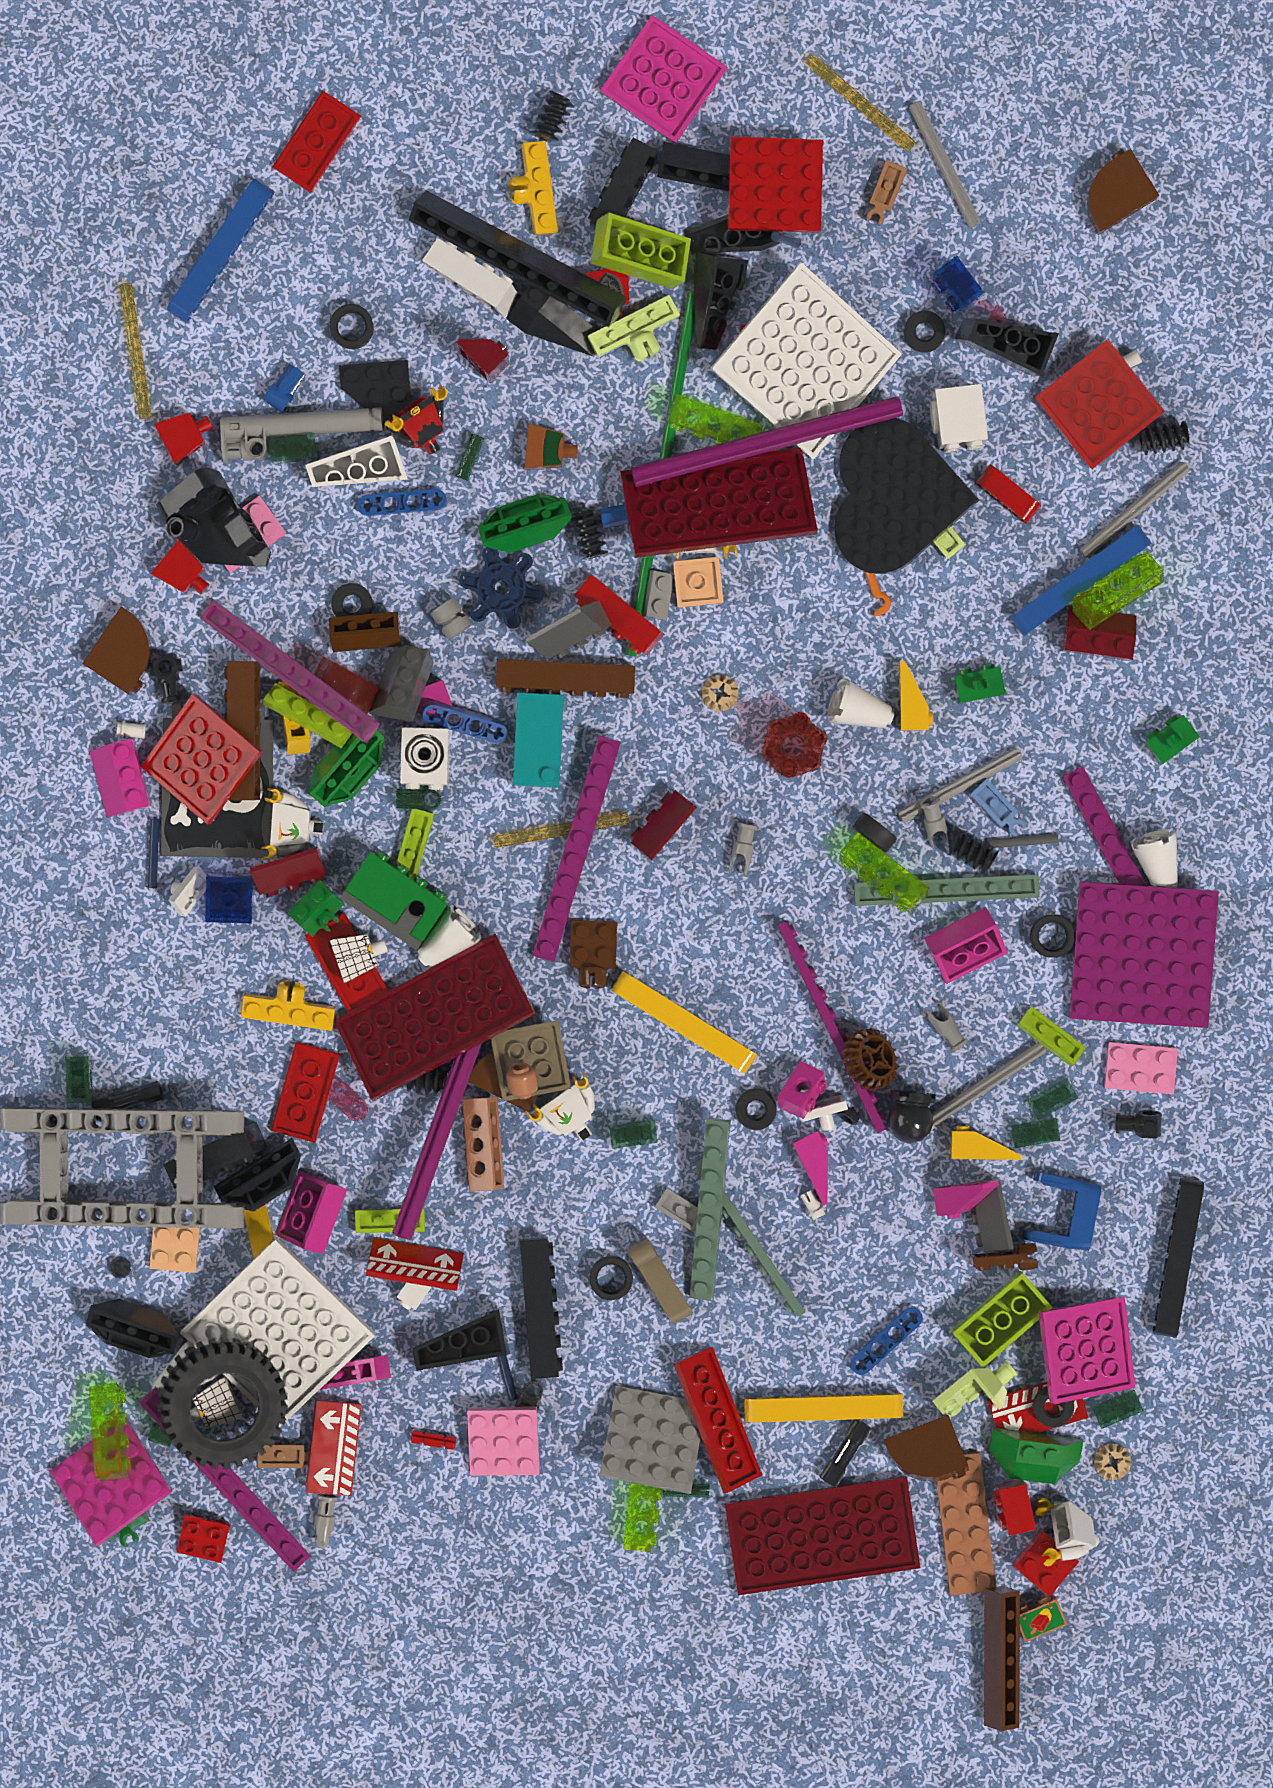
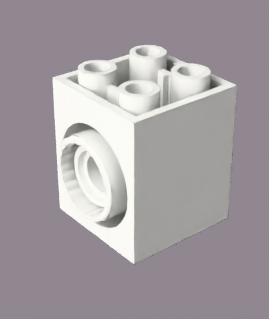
M982 384L935 389L932 394L933 402H930V417L933 433L937 434L938 450L944 449V453L956 452L960 447L967 446V450L980 449L988 440Z
M402 728L400 783L405 785L406 789L420 790V785H429L430 790H443V786L449 785V729ZM423 749L431 750V757L427 761L420 759L419 755Z

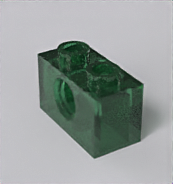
M315 433L268 439L273 465L319 459Z
M92 1055L65 1057L67 1103L92 1102Z
M655 1118L609 1124L612 1149L658 1143Z

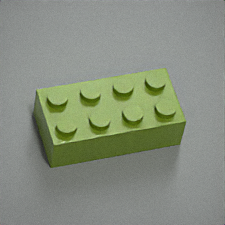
M607 213L597 219L590 263L673 289L685 282L691 238Z
M1019 1271L950 1331L980 1366L984 1368L1039 1320L1040 1311L1051 1310L1053 1307L1024 1273Z

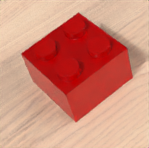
M1017 1479L995 1484L996 1490L992 1491L995 1505L1001 1509V1513H998L997 1516L1002 1531L1006 1530L1010 1536L1036 1530L1028 1489L1024 1480Z
M1041 1528L1012 1562V1565L1050 1597L1079 1561L1078 1559L1065 1561L1057 1559L1051 1566L1044 1565V1562L1051 1558L1049 1556H1042L1043 1553L1049 1548H1053L1057 1552H1059V1549L1056 1548L1055 1539Z

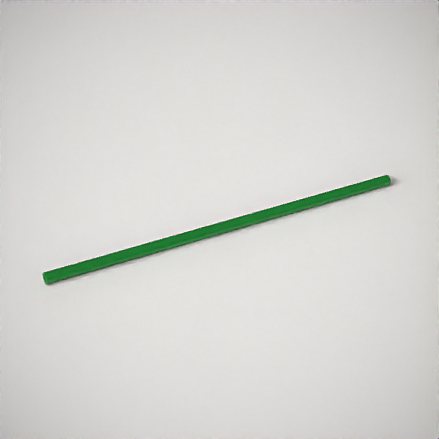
M688 292L659 460L671 457L695 321L694 292ZM654 556L642 557L633 607L641 615H643L649 574L652 570ZM628 641L625 655L637 657V653L628 647L631 644Z

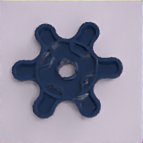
M486 547L482 552V558L485 562L484 570L479 574L465 572L459 578L462 588L474 590L478 595V602L470 610V616L474 621L482 622L490 613L498 612L503 616L504 623L508 628L516 629L521 624V617L518 613L519 605L525 601L538 603L544 597L541 587L529 585L525 580V573L532 567L533 559L529 554L522 553L518 555L514 562L505 563L500 559L498 550ZM500 581L506 582L508 585V591L505 594H498L495 591V585Z

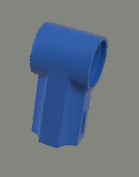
M289 363L278 381L269 388L263 400L283 413L287 409L285 407L287 403H291L293 400V394L306 374Z
M625 502L622 505L600 509L604 529L626 524L629 526Z

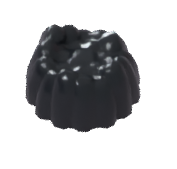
M847 1106L848 1110L838 1112L840 1118L850 1125H856L859 1121L860 1113L856 1112L854 1107Z
M116 1257L111 1261L109 1271L115 1278H126L130 1274L131 1264L126 1258Z

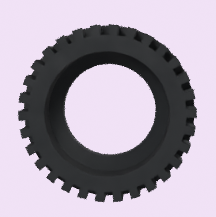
M221 1337V1342H217L215 1338L208 1339L209 1344L205 1346L202 1341L195 1343L197 1349L194 1351L190 1347L186 1348L184 1351L187 1355L183 1358L178 1355L174 1359L177 1363L175 1367L172 1365L168 1366L166 1369L169 1374L168 1377L163 1376L161 1379L163 1389H158V1396L160 1398V1401H157V1407L160 1411L158 1415L172 1444L182 1455L185 1454L191 1462L196 1460L198 1465L203 1467L208 1463L211 1469H218V1464H221L224 1469H231L230 1463H235L238 1468L243 1466V1459L247 1458L249 1463L255 1461L253 1454L256 1452L260 1456L265 1454L266 1451L263 1447L266 1444L272 1447L275 1443L272 1438L273 1435L280 1436L282 1430L279 1424L285 1425L286 1418L283 1412L288 1411V1405L285 1400H288L287 1393L284 1390L285 1385L280 1374L267 1356L265 1357L258 1348L255 1350L247 1342L243 1345L239 1339H233V1342H230L228 1338ZM224 1373L236 1374L245 1378L254 1386L259 1401L257 1416L252 1425L235 1438L218 1440L207 1437L195 1427L190 1412L192 1397L197 1388L210 1377Z

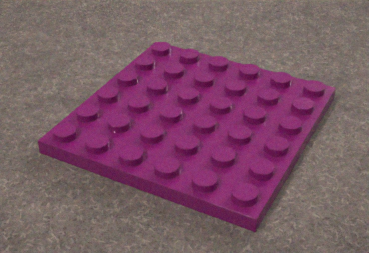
M1079 881L1069 1018L1208 1028L1219 890Z

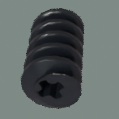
M549 91L553 97H546L545 99L549 105H543L541 108L546 114H538V119L541 122L534 123V127L538 131L532 130L530 132L534 137L548 143L559 141L554 134L555 132L562 133L563 130L558 125L567 124L562 116L571 115L566 110L567 107L574 108V105L568 98L554 91Z
M1182 421L1180 427L1177 422H1173L1171 428L1165 423L1162 426V430L1157 424L1154 425L1153 432L1150 426L1144 428V433L1142 430L1139 432L1141 448L1145 455H1148L1149 448L1152 449L1154 454H1157L1158 447H1161L1163 453H1166L1167 446H1170L1173 452L1175 451L1176 444H1179L1181 450H1184L1185 443L1189 444V431L1186 421Z
M595 509L571 515L572 519L578 520L573 524V527L580 529L575 533V536L582 538L577 542L578 546L584 547L579 551V555L586 557L581 560L597 558L608 553V550H601V547L607 543L606 541L599 540L605 534L604 532L597 531L603 524L595 522L596 519L601 517V514L593 513Z
M958 828L948 846V855L951 856L957 852L956 860L959 861L964 856L965 865L973 861V869L975 870L981 865V874L985 873L991 867L999 850L992 854L993 846L990 845L987 849H984V841L976 845L977 837L974 836L968 840L969 833L965 832L960 836L961 828Z
M437 1067L432 1073L429 1071L406 1084L407 1091L410 1092L415 1086L416 1093H420L422 1088H424L425 1095H429L433 1089L434 1096L438 1097L440 1092L443 1091L448 1078L447 1069H444L440 1075Z

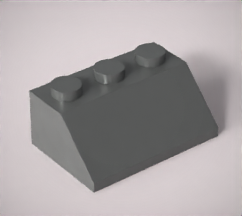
M596 601L574 610L525 639L527 643L547 659L556 656L559 660L570 654V648L575 647L579 649L588 644L586 639L592 636L596 639L606 634L605 629L612 624L600 601Z
M405 645L390 652L369 714L413 722L434 664L428 649Z
M995 1177L970 1182H999V1186L974 1206L975 1211H971L973 1225H978L979 1233L975 1234L977 1247H982L984 1252L1014 1249L1001 1181Z

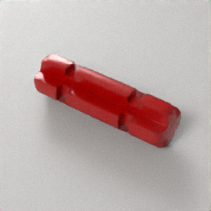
M413 1430L411 1443L420 1444L421 1442L426 1446L437 1448L445 1446V1449L454 1450L456 1437L449 1435L444 1437L443 1434L425 1432L424 1434L420 1430Z

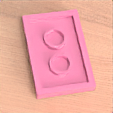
M260 495L243 507L251 516L268 547L287 534ZM225 565L230 573L241 567Z
M1108 1042L1104 1088L1174 1094L1178 1048Z

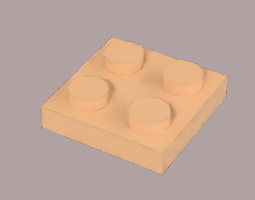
M719 557L673 561L678 608L724 603Z
M153 1227L150 1269L196 1273L200 1228Z

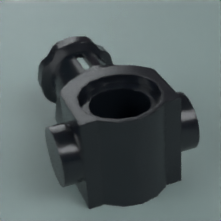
M162 656L156 661L149 663L150 675L156 676L157 684H161L163 696L161 703L182 700L177 688V681L180 680L179 672L183 671L181 658ZM164 661H170L172 669L168 673H162L160 670V665Z
M1154 1110L1136 1112L1135 1116L1116 1113V1133L1121 1131L1135 1132V1135L1140 1138L1157 1139L1161 1137L1162 1113Z

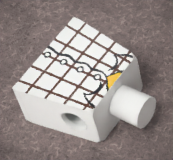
M368 934L330 941L344 982L350 981L378 966L376 956L388 952L384 939L371 943Z
M225 1376L193 1398L196 1407L190 1409L193 1423L202 1419L206 1428L238 1420L244 1416L230 1383Z

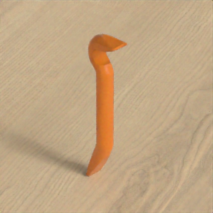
M865 572L872 595L876 599H883L885 603L883 607H880L873 614V617L885 614L890 609L891 600L887 594L881 592L875 574Z

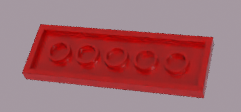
M713 1346L674 1363L673 1365L723 1494L729 1493L762 1476Z

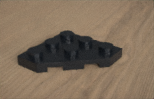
M408 360L339 365L341 390L364 409L382 407L384 426L390 430L385 425V422L393 417V414L396 415L412 403Z

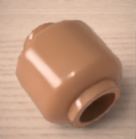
M517 1063L511 1066V1069L506 1074L510 1094L518 1096L519 1099L531 1097L538 1089L535 1069L527 1063Z

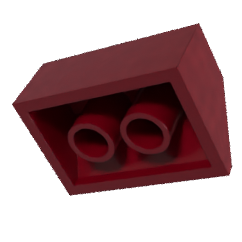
M458 339L455 342L458 352L490 384L510 365L508 349L499 340L496 343L492 339Z
M1068 606L1062 652L1131 661L1133 660L1136 642L1137 616Z
M676 790L673 793L668 791L660 800L663 805L659 810L656 811L653 808L645 818L648 823L643 828L638 826L630 836L633 839L631 844L651 861L697 808Z
M313 848L250 868L259 895L265 894L266 898L278 895L279 889L287 887L288 891L301 888V883L308 880L310 884L317 883L319 880L323 881V876L327 875L319 848Z

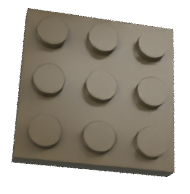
M559 1020L509 1029L491 1038L503 1101L519 1099L518 1096L510 1094L506 1074L511 1069V1066L517 1063H527L536 1071L538 1089L532 1096L571 1089Z

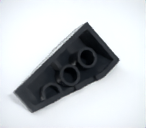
M728 214L684 231L685 236L691 238V253L764 251L781 244L772 240L771 235L774 233L772 231L728 230Z
M697 252L693 272L697 348L717 349L727 326L724 319L729 309L733 310L736 304L732 301L736 289L742 290L745 283L748 260Z
M532 286L526 289L507 318L510 323L525 334L592 357L596 355L587 337L598 330L568 305Z

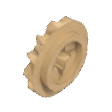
M715 675L704 683L702 699L710 709L718 712L726 711L735 705L738 699V687L730 677ZM722 684H725L724 692L730 697H721L717 703V694L713 693L714 691L710 689H719Z
M1115 1443L1102 1446L1097 1451L1094 1459L1095 1468L1099 1475L1111 1481L1122 1479V1477L1128 1474L1132 1465L1129 1452L1123 1446ZM1109 1453L1115 1459H1120L1117 1462L1118 1471L1112 1466H1105L1110 1462Z

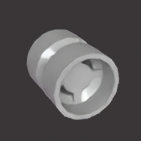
M455 597L431 612V616L436 623L443 625L442 631L448 640L455 638L473 624L466 613L460 612L462 607Z

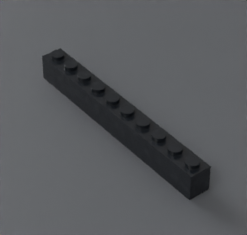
M427 190L414 202L409 221L607 327H610L620 316L627 298L621 293Z

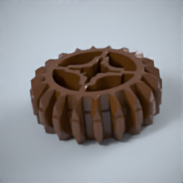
M867 1028L856 1031L843 1044L845 1049L841 1053L845 1058L841 1062L846 1064L844 1071L849 1072L848 1079H854V1085H860L861 1089H868L869 1091L880 1090L893 1082V1078L897 1076L895 1070L900 1067L896 1063L899 1057L895 1056L894 1052L897 1049L892 1048V1040L887 1041V1034H881L880 1030Z

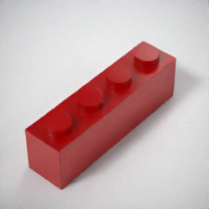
M592 574L574 594L578 599L576 604L580 607L600 601L612 624L613 630L611 633L621 641L623 638L627 639L631 643L628 647L638 655L641 652L648 655L665 635Z

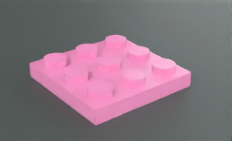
M468 1407L470 1475L540 1474L537 1407Z

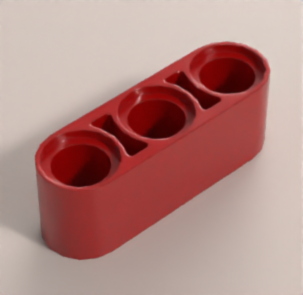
M991 464L975 482L980 488H985V492L997 502L1001 501L1003 503L1002 506L1013 515L1021 517V521L1025 524H1028L1041 508V504Z

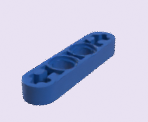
M440 489L370 494L359 498L357 508L364 516L437 511L445 507L447 498ZM435 493H438L439 497H443V501L439 502V506H435L434 502H427L428 507L423 508L424 500L422 494H427L426 499L433 498ZM412 495H416L420 499V504L417 508H410L407 505V499ZM389 497L397 500V506L394 510H387L384 507V501ZM376 498H381L380 506L382 511L377 512L378 507H371L370 512H366L365 508H361V504H365L366 499H369L370 503H377Z
M427 701L421 709L423 719L429 724L486 741L500 743L506 739L508 734L506 725L501 720L441 702ZM435 708L438 714L433 713L432 716H429L427 711H432ZM451 714H458L460 716V720L457 723L452 724L447 721ZM474 720H479L482 723L481 727L477 730L469 728V724ZM497 727H500L501 733L497 732V734L494 735L492 730H496Z
M908 1307L903 1310L852 1357L850 1362L852 1370L856 1374L864 1375L876 1366L922 1323L923 1317L920 1310L915 1307ZM908 1312L912 1314L916 1312L918 1314L916 1316L917 1322H909L906 1326L910 1329L905 1331L898 1321L902 1319L904 1323L908 1319L906 1315ZM895 1326L901 1329V1336L898 1339H891L888 1335L889 1329ZM875 1342H881L884 1345V1352L880 1355L872 1353L871 1347ZM868 1350L870 1356L876 1360L871 1363V1360L868 1359L865 1362L866 1368L864 1370L862 1368L856 1369V1360L858 1358L860 1360L866 1358L867 1355L864 1352Z

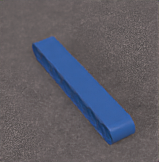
M256 178L252 180L169 303L167 311L185 323L191 319L189 316L191 313H195L204 299L202 298L203 295L210 291L217 280L215 277L222 273L230 261L228 258L230 255H234L242 243V237L247 236L255 224V218H259L268 204L267 200L273 197L274 190Z
M1138 524L1010 617L1022 635L1025 636L1152 542Z

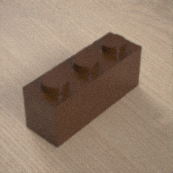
M398 612L329 618V637L333 652L402 646Z

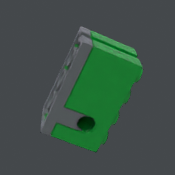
M382 850L370 852L340 896V899L417 950L421 947L450 904V901L447 900L448 895L439 889L433 891L427 887L429 882L420 876H416L414 879L408 874L410 869L401 863L395 865L390 862L391 857ZM415 900H419L424 904L425 910L423 914H416L413 911L412 904Z

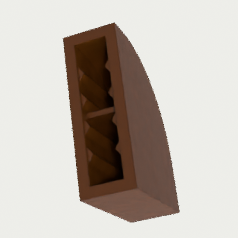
M1121 149L1111 156L1113 160L1101 168L1090 185L1087 196V211L1091 224L1098 235L1157 200L1160 196L1131 149L1126 152Z
M121 606L82 664L131 696L133 692L137 694L144 684L141 680L147 672L151 660V642L147 630L135 615Z
M491 1052L477 1063L471 1072L468 1082L502 1099L494 1052ZM537 1095L527 1099H514L507 1102L529 1112Z
M949 1415L884 1439L887 1451L894 1464L903 1473L914 1479L927 1482L942 1481L951 1477L959 1479L969 1471L968 1463Z

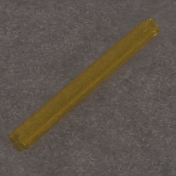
M815 54L808 58L806 65L904 150L909 152L915 146L916 142L820 58Z
M122 283L119 287L140 419L152 418L133 287L131 283Z
M623 812L598 817L595 830L629 824L628 813ZM572 822L496 835L493 837L494 846L499 848L569 835Z

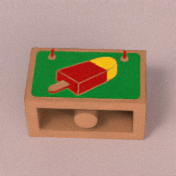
M1045 1595L1038 1598V1603L1029 1606V1603L1020 1606V1633L1025 1642L1068 1625L1055 1596L1049 1597Z

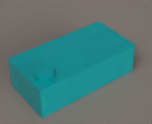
M517 693L513 786L560 788L564 695Z

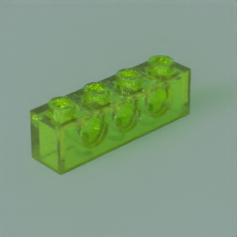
M678 394L673 397L665 420L666 423L670 424L671 429L683 432V429L692 432L691 435L696 438L704 439L708 437L714 439L713 443L716 445L735 440L730 436V429L732 427L739 429L740 438L761 433L763 428L762 424ZM688 412H694L697 415V422L695 424H690L687 421L686 416ZM711 419L716 420L719 424L717 432H712L708 428V422Z
M1147 551L1137 555L1123 567H1118L1106 578L1096 581L1086 591L1079 592L1072 599L1073 612L1090 630L1163 583L1164 569Z
M858 832L840 851L839 860H841L840 863L843 867L858 873V877L865 884H872L877 888L876 891L882 897L890 898L895 902L894 905L904 913L907 911L911 915L929 894L930 887ZM866 857L871 862L863 865L859 862V859ZM884 871L889 876L882 879L877 876V873ZM902 885L907 891L899 893L895 890V887Z
M117 1383L90 1386L89 1396L95 1477L101 1482L128 1478V1470L131 1469V1463L126 1454V1448L129 1447V1438L125 1434V1425L128 1423L127 1414L123 1411V1403L126 1402L125 1390ZM109 1405H113L112 1412L105 1414V1409ZM115 1427L114 1434L111 1436H107V1431L110 1428ZM112 1450H116V1456L108 1459V1454Z
M630 1483L623 1549L651 1552V1546H656L657 1532H653L654 1523L659 1522L660 1510L656 1509V1500L661 1501L662 1488ZM641 1498H648L651 1501V1505L646 1509L640 1508L637 1503ZM638 1521H645L648 1524L647 1530L643 1532L636 1530V1523Z

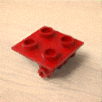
M192 1512L185 1514L177 1553L222 1563L231 1524H227L225 1520L224 1522L219 1520L213 1521L212 1517L208 1520L206 1519L207 1516L202 1518V1516L194 1515Z

